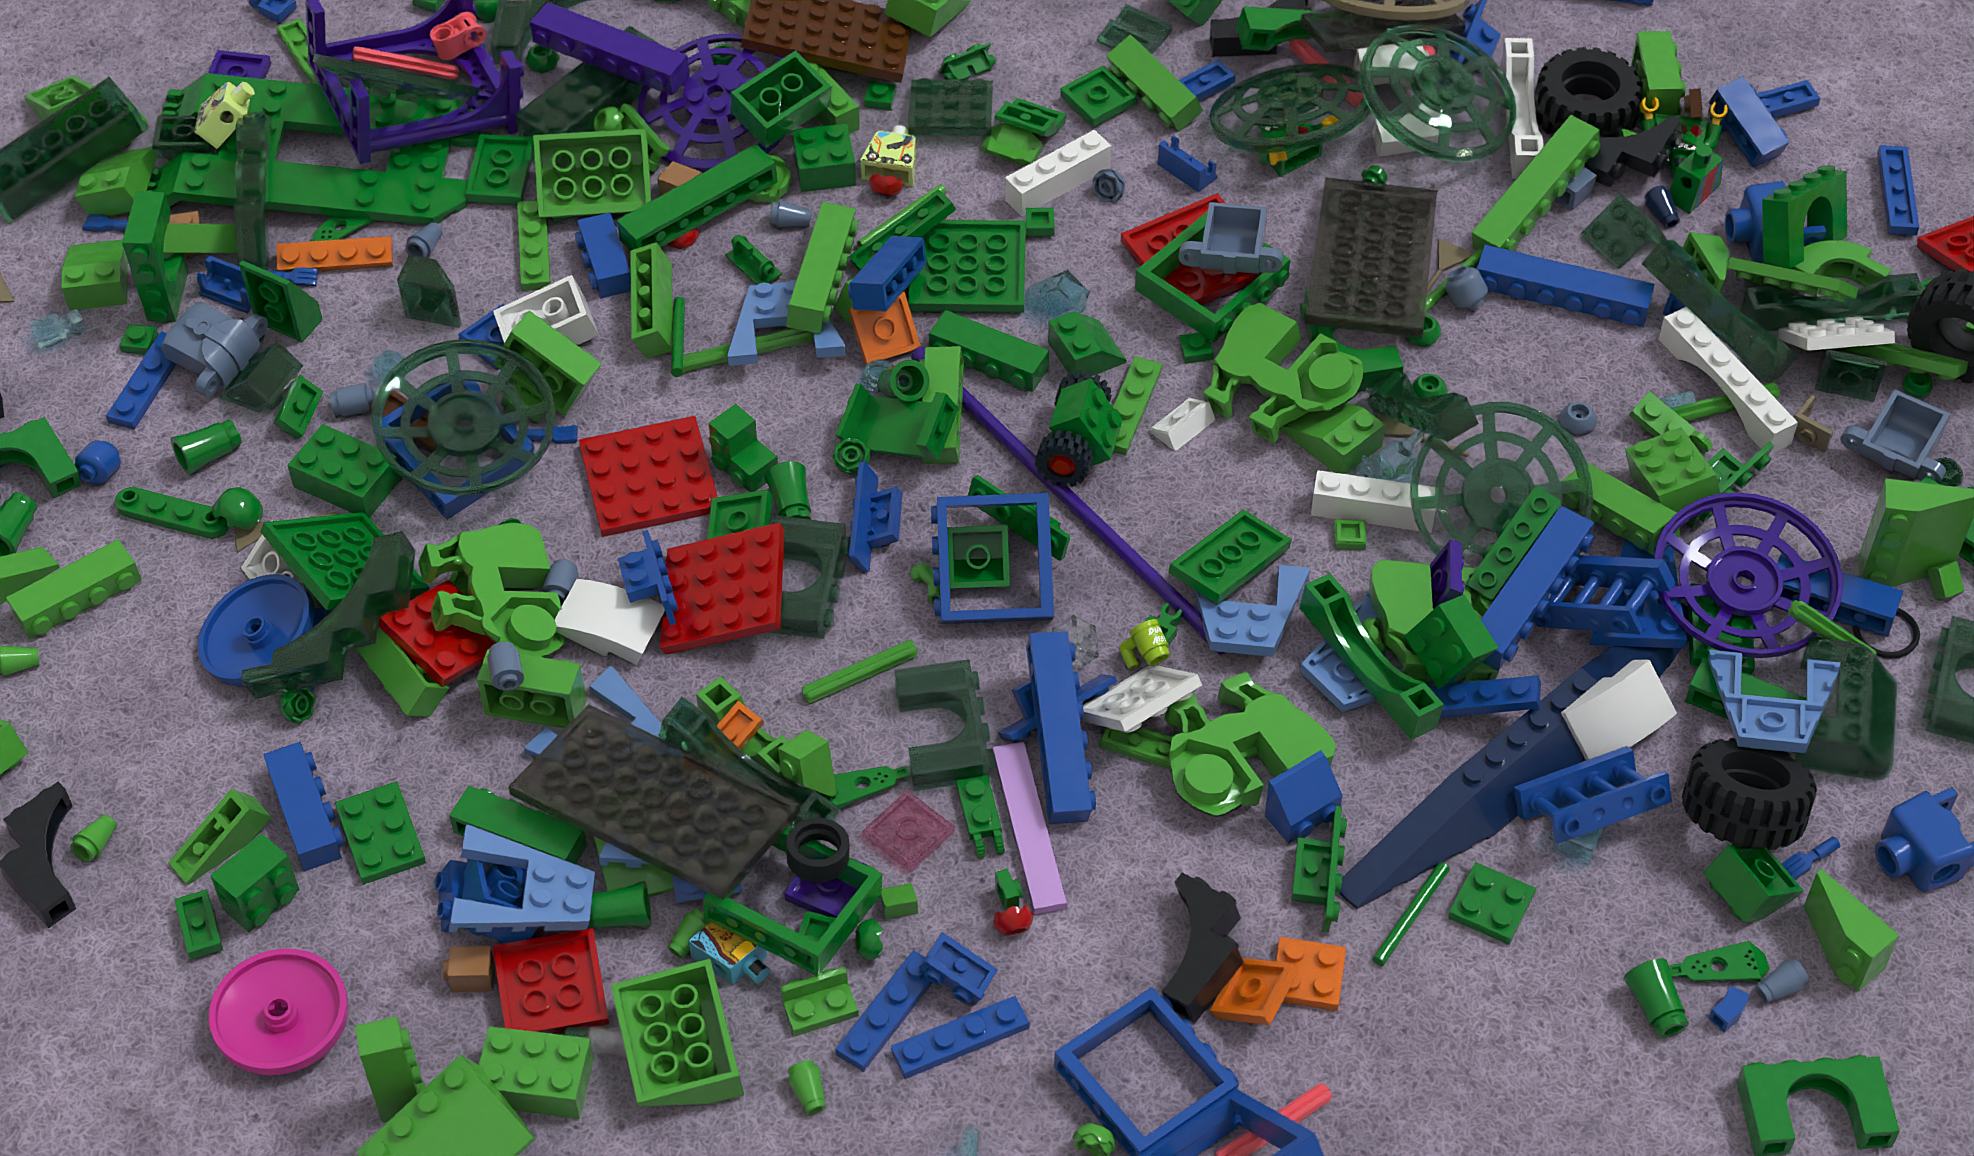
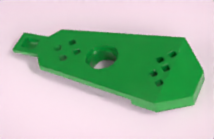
M331 216L313 233L311 241L340 240L362 226H368L376 220ZM339 226L345 227L342 230H336V228Z
M883 766L834 774L837 794L831 797L815 791L814 797L819 809L835 811L846 807L851 802L892 788L897 780L910 777L911 775L907 766L896 769ZM860 784L868 785L867 788L863 789L858 788L857 786Z
M1750 941L1686 956L1683 963L1669 965L1672 977L1686 976L1692 982L1740 980L1760 982L1769 971L1765 953ZM1720 964L1724 970L1721 972L1712 969V965Z

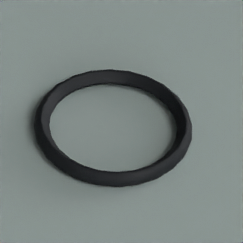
M1899 608L1897 614L1906 619L1913 630V640L1905 649L1894 652L1882 651L1872 647L1863 639L1858 626H1853V633L1856 638L1874 649L1877 656L1897 658L1909 654L1916 648L1920 640V629L1914 618Z

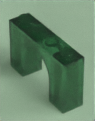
M773 515L771 524L780 522L785 529L783 559L807 562L816 567L821 575L814 584L806 589L794 592L782 591L780 629L770 631V633L825 639L827 628L833 627L834 610L831 608L832 603H838L840 585H837V581L844 578L845 561L842 559L843 554L848 555L851 537L846 536L844 523Z
M1952 616L1948 627L1942 626L1940 629L1937 645H1941L1942 650L1936 651L1932 669L1937 670V675L1931 676L1927 693L1933 694L1932 700L1927 699L1922 718L1928 719L1925 731L1974 744V697L1961 688L1955 677V673L1960 670L1974 668V621Z
M969 659L895 669L894 679L899 713L942 708L954 712L965 723L962 732L949 741L908 747L913 790L919 791L956 785V780L988 775L990 781V768H995L993 749H987L986 742L990 741L989 727L987 722L982 723L981 716L985 715L984 702L982 697L976 696L975 690H980L977 671H971Z

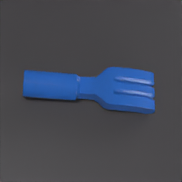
M100 214L88 215L82 230L125 231L128 220H109L106 215Z
M297 267L292 272L268 271L291 281L296 286L317 285L318 269Z
M576 425L554 427L552 429H518L522 436H528L531 441L551 440L555 444L576 443L578 438V426Z
M1832 836L1807 854L1796 853L1784 861L1782 865L1796 880L1810 871L1812 863L1821 860L1840 848V843L1837 838Z

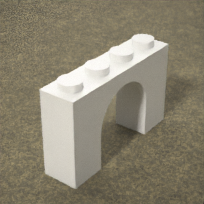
M1421 40L1357 49L1353 65L1359 87L1395 83L1411 90L1419 102V108L1410 114L1376 119L1372 136L1378 157L1443 148L1445 139L1449 136L1447 120L1443 121L1442 100L1436 96L1435 75L1433 73L1430 74L1429 53L1427 50L1424 51Z

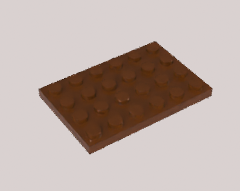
M751 0L741 48L782 57L797 51L809 63L901 83L911 27L885 15L886 8L875 4L859 3L853 0Z

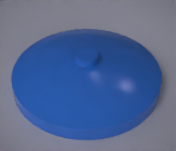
M281 574L259 576L238 585L213 607L203 623L198 639V655L202 665L215 679L228 685H249L273 676L286 667L299 654L309 639L315 621V605L311 595L297 580Z

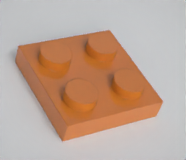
M905 292L900 294L887 311L848 309L865 365L915 350L921 346Z
M1280 937L1276 961L1293 963L1299 971L1283 1003L1338 1011L1346 947Z
M1242 958L1244 963L1218 994L1210 1012L1215 1019L1270 1025L1299 971L1290 962Z

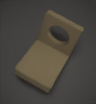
M1812 394L1794 417L1798 422L1794 437L1800 439L1804 444L1811 445L1825 453L1829 447L1833 430L1809 418L1816 396Z

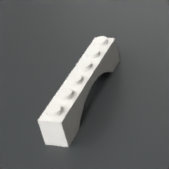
M1505 38L1501 57L1512 179H1517L1544 147L1543 136L1539 132L1535 113L1532 38Z
M1687 306L1665 316L1659 341L1677 360H1683L1697 366L1720 386L1736 408L1748 436L1760 449L1768 442L1772 443L1774 447L1769 454L1771 455L1791 445L1798 422Z

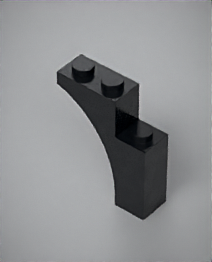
M1277 0L1266 7L1311 10L1306 8L1308 0ZM1239 17L1211 19L1210 46L1212 57L1276 55L1277 45L1268 51L1242 48L1236 29Z
M1670 116L1657 126L1641 133L1615 138L1599 137L1600 149L1593 158L1590 157L1586 161L1584 167L1597 175L1596 182L1611 187L1616 179L1621 178L1625 171V166L1655 178L1659 170H1663L1666 167L1672 150L1678 148L1683 140L1684 133L1682 132L1681 120Z
M59 781L51 787L42 790L36 797L23 806L14 809L10 815L3 819L11 837L20 847L8 852L0 860V871L7 883L48 928L76 910L70 893L55 876L52 863V851L56 833L64 817L73 807L66 789Z
M1182 872L1174 883L1182 901L1190 912V939L1187 951L1178 970L1163 988L1162 993L1170 1000L1176 1013L1196 1023L1244 963L1238 950L1239 945L1234 939L1227 936L1241 917L1236 906L1237 902L1233 896L1225 891L1218 892L1210 888L1208 883L1200 877L1192 878Z

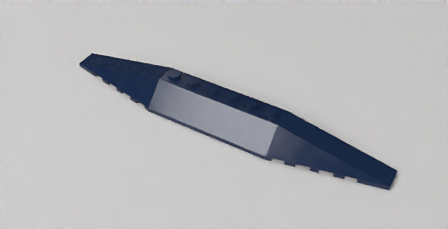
M1681 602L1683 617L1688 621V607ZM1686 632L1687 642H1688V641H1689V634ZM1612 646L1582 666L1540 701V709L1528 710L1432 791L1342 877L1340 895L1355 909H1359L1391 892L1393 887L1417 878L1418 874L1431 867L1435 868L1439 862L1444 863V860L1471 849L1475 843L1495 836L1518 816L1514 793L1515 786L1585 760L1561 712L1603 677H1613L1632 660H1650L1656 674L1660 678L1682 648Z

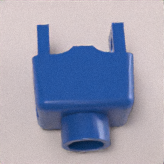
M1784 181L1747 186L1740 208L1729 209L1725 214V233L1729 243L1746 242L1754 262L1763 263L1762 199L1773 194L1774 190L1786 187ZM1824 225L1804 227V247L1812 243L1824 241L1826 234Z
M1953 787L1935 795L1924 791L1891 809L1881 833V841L1875 845L1876 859L1887 876L1898 878L1907 874L1920 891L1929 892L1961 880L1966 870L1974 866V842L1969 843L1960 830V821L1951 811L1958 796Z

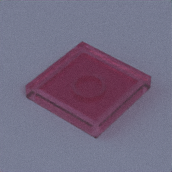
M906 790L863 829V836L911 873L955 832V826L910 791Z

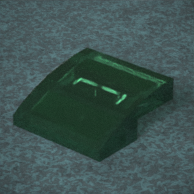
M1126 4L1115 20H1109L1098 36L1097 42L1114 49L1131 34L1147 51L1153 54L1172 32V25Z

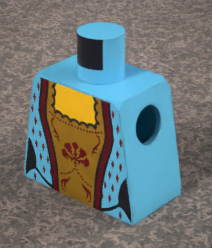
M712 922L688 940L691 957L697 962L711 959L714 973L730 984H735L746 974L758 984L764 981L770 973V968L763 962L768 956L767 950Z

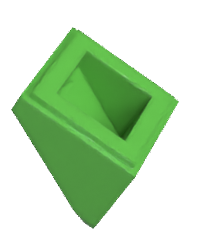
M1957 561L1927 569L1935 599L1949 598L1965 591Z
M912 883L882 888L880 897L885 919L918 914V902Z

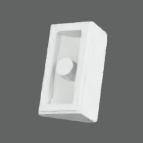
M1188 398L1151 427L1149 431L1172 450L1177 451L1214 422L1215 416L1209 402Z

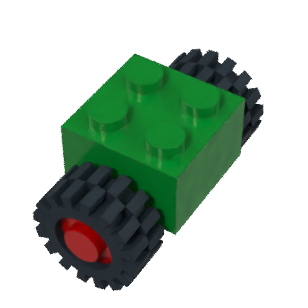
M1081 370L1075 372V376L1070 372L1067 374V377H1063L1055 397L1056 407L1049 426L1052 432L1048 433L1047 437H1043L1035 458V467H1038V474L1044 473L1042 478L1045 481L1051 478V484L1055 486L1057 482H1061V487H1066L1068 482L1071 487L1076 486L1077 482L1081 484L1084 478L1087 477L1090 467L1111 460L1123 420L1120 413L1110 404L1111 388L1107 387L1108 383L1104 379L1100 382L1101 376L1098 374L1091 377L1090 371H1086L1085 375H1082Z

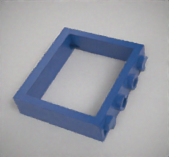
M461 369L373 424L374 439L384 451L397 456L400 469L447 520L534 464L535 447L530 438L526 435L522 436L517 431L513 420L509 416H504L498 410L494 399L490 396L486 397L480 391L477 381L471 376L468 378ZM461 392L514 451L449 492L399 437L397 432Z
M1049 493L937 497V506H931V524H938V536H932V554L939 555V567H933L934 586H940V598H934L935 617L941 616V624L1053 620L1054 603ZM1036 505L1040 607L950 611L946 508Z
M1153 987L1054 1053V1068L1102 1125L1112 1132L1114 1139L1129 1156H1138L1235 1088L1238 1089L1239 1086L1234 1072L1229 1068H1224L1219 1063L1211 1046L1207 1043L1203 1044L1196 1037L1192 1025L1186 1019L1181 1020L1174 1012L1170 1000L1164 995L1160 996ZM1150 1011L1217 1088L1144 1137L1079 1061V1058Z
M1235 1088L1138 1156H1197L1238 1126L1245 1128L1280 1149L1272 1156L1324 1155L1314 1132Z

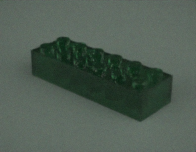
M631 26L623 30L660 44ZM582 62L515 114L518 134L521 137H533V135L595 132L593 123L597 113L607 107H615L619 111L623 104H633L639 99L643 84Z
M110 76L0 149V213L8 223L149 129L137 108Z

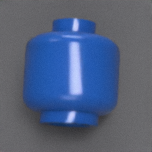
M100 440L90 442L75 458V467L78 470L79 477L85 482L96 485L106 483L121 465L120 454L117 448L109 442Z

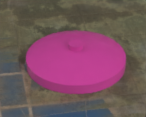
M299 949L269 950L244 960L235 966L219 983L209 1007L210 1031L222 1055L238 1068L260 1075L288 1074L315 1063L336 1044L347 1022L349 1010L348 997L338 972L320 956Z

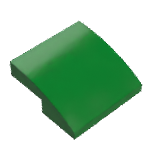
M1016 98L1013 103L1005 102L995 114L994 120L1042 136H1051L1065 124L1066 114Z

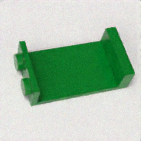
M856 383L835 435L841 442L845 439H858L873 453L939 461L959 408L946 393L936 392L932 402H908L896 398L871 396L861 384Z

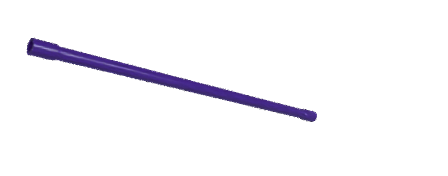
M920 346L915 349L911 359L919 363L920 359H925V347ZM963 387L962 406L1156 593L1169 603L1176 612L1181 609V617L1207 643L1201 613L1068 486L1061 487V482H1057L1055 486L1051 484V478L1045 481L1042 478L1044 473L1038 474V467H1035L1036 456Z

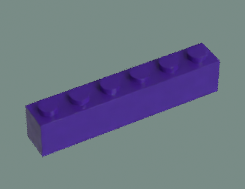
M547 2L530 21L533 43L649 86L657 91L673 96L690 75L688 55Z

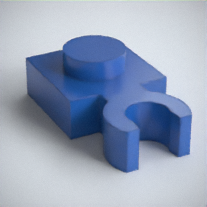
M247 0L251 7L258 8L260 14L278 23L282 22L297 8L295 0Z

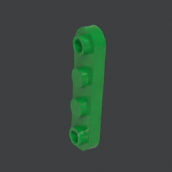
M136 487L121 490L115 498L117 510L124 517L209 539L222 537L229 530L226 519L222 516L215 518L212 507Z

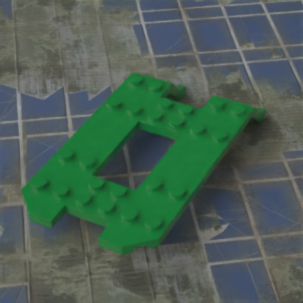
M206 73L182 90L170 89L167 91L165 98L167 103L163 105L160 115L162 122L158 124L156 134L162 138H177L196 125L200 106L226 82H230L236 87L241 82H246L255 92L250 98L246 118L220 145L218 155L183 152L162 167L153 168L146 192H165L169 207L178 201H190L428 225L432 222L438 224L444 221L445 215L453 211L458 213L467 206L465 191L468 180L444 178L451 145L477 147L482 131L391 149L386 172L277 161L285 129L345 135L320 85ZM343 87L350 100V88ZM367 90L370 98V130L442 116L458 109L464 104L457 98Z

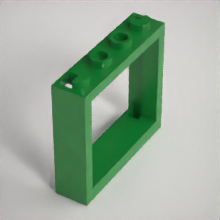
M1207 211L1136 270L1135 290L1212 342H1216L1226 332H1229L1235 319L1247 306L1265 303L1278 287L1284 286L1285 281L1290 276L1291 259L1283 255L1282 267L1278 272H1263L1215 314L1163 280L1182 264L1179 261L1178 255L1180 246L1184 242L1203 241ZM1264 242V247L1272 248Z
M769 818L703 898L704 919L819 976L882 894V873L870 865H864L849 857L845 871L837 878L858 888V890L819 941L815 942L729 898L770 846L786 853V838L792 828L787 824L779 823ZM818 840L806 842L798 848L800 854L813 860H824L838 852L820 843Z

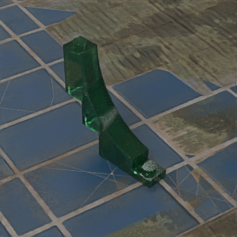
M403 531L373 538L369 557L359 578L344 599L323 620L290 643L273 650L271 664L242 670L241 681L255 699L343 680L347 650L376 643L379 615L409 608L416 550Z

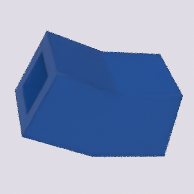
M1730 986L1724 999L1712 1008L1708 1019L1725 1033L1739 1021L1748 1003L1750 994Z

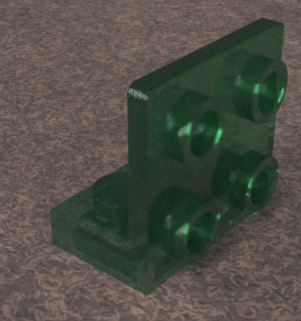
M1621 193L1581 232L1582 237L1618 269L1624 266L1646 243L1649 244L1653 241L1660 247L1668 240L1660 228Z

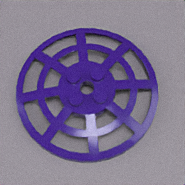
M714 34L695 39L675 49L685 54L690 50L698 48L699 53L690 56L688 64L690 65L701 59L703 69L697 71L691 77L689 76L684 81L681 98L668 103V94L661 91L660 107L646 115L644 106L650 87L642 86L638 99L637 113L648 125L663 117L669 129L680 136L674 150H670L665 157L662 156L663 160L669 163L674 161L704 173L719 163L739 154L737 153L734 139L749 131L743 124L732 130L730 128L729 122L736 118L730 112L731 92L754 77L744 78L738 70L746 61L755 66L759 73L767 68L759 59L753 56L756 52L755 50L746 48L743 50L733 48L709 49L708 44L732 41L741 42L743 34ZM731 55L736 57L726 66L713 65L711 56ZM775 55L779 59V61L785 58L782 56ZM714 92H722L720 97L709 98ZM685 107L691 118L686 127L683 128L673 119L670 113ZM700 123L711 126L718 125L720 131L718 134H699L695 132ZM782 137L775 143L771 144L767 148H765L760 142L757 145L766 154H768L783 140L784 137ZM690 141L701 144L723 142L727 157L696 159L683 155Z
M1738 492L1715 494L1701 498L1685 506L1672 517L1664 527L1655 548L1653 559H1663L1667 544L1683 555L1679 567L1680 586H1673L1671 591H1657L1665 609L1689 635L1719 651L1742 653V657L1749 658L1779 657L1808 646L1820 636L1812 631L1797 643L1784 647L1779 645L1774 635L1789 629L1797 620L1789 616L1783 622L1769 627L1763 614L1773 607L1788 612L1792 601L1780 596L1783 590V582L1799 579V601L1808 604L1811 592L1809 575L1827 569L1830 580L1828 607L1826 612L1815 610L1833 621L1841 603L1843 591L1842 569L1830 541L1820 528L1804 514L1773 498ZM1725 508H1750L1774 515L1775 518L1767 531L1748 525H1729ZM1712 510L1716 528L1702 533L1690 545L1674 534L1689 519ZM1788 522L1803 533L1816 547L1822 558L1803 563L1797 552L1783 539L1779 538L1786 523ZM1733 535L1748 536L1762 541L1757 549L1735 546ZM1720 538L1723 551L1718 553L1713 560L1698 552L1706 543ZM1772 547L1777 548L1784 554L1793 567L1780 570L1777 563L1768 556ZM1690 562L1707 571L1706 584L1689 585L1688 571ZM1745 577L1752 582V585L1743 586L1737 581V578ZM1708 596L1712 598L1721 608L1715 619L1701 608L1695 598ZM1670 599H1685L1693 612L1710 625L1706 633L1698 630L1679 613ZM1733 614L1750 617L1756 630L1738 629L1726 624ZM1721 632L1740 638H1761L1767 649L1741 648L1717 640Z

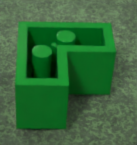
M734 404L708 423L709 442L712 451L711 460L718 470L726 471L738 487H744L749 492H754L766 484L765 473L769 468L778 464V458L757 440L756 420L737 404Z

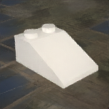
M572 275L493 311L504 343L510 332L528 311L542 318L547 324L568 337L576 345L599 336L586 299Z

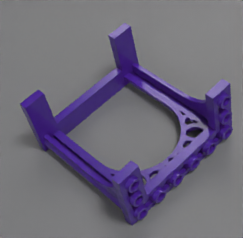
M305 0L308 64L360 164L371 162V153L504 126L509 134L520 132V120H523L520 99H523L524 96L521 77L524 76V68L520 60L517 61L512 50L501 52L500 71H497L492 55L487 54L484 42L449 60L463 69L472 83L470 97L458 109L434 118L370 130V98L361 79L349 81V100L333 69L334 67L360 63L352 60V51L356 46L399 55L428 54L439 57L430 37L431 30L435 26L443 24L463 12H471L476 16V7L473 0H447L430 18L406 29L326 43L325 11L320 1ZM477 100H487L482 105L476 102Z

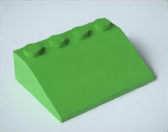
M646 129L533 135L539 219L591 216L605 213H631L651 201Z
M1885 478L1859 552V577L1893 587L1929 577L1927 569L1956 561L1974 517V489Z
M711 959L611 984L638 1106L712 1104L744 1095Z
M460 1054L360 1147L356 1153L359 1156H518L536 1138L481 1067Z

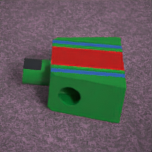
M1706 144L1698 145L1695 151L1679 164L1670 188L1675 206L1688 214L1692 213L1721 184L1724 160L1719 155L1713 153L1710 146Z

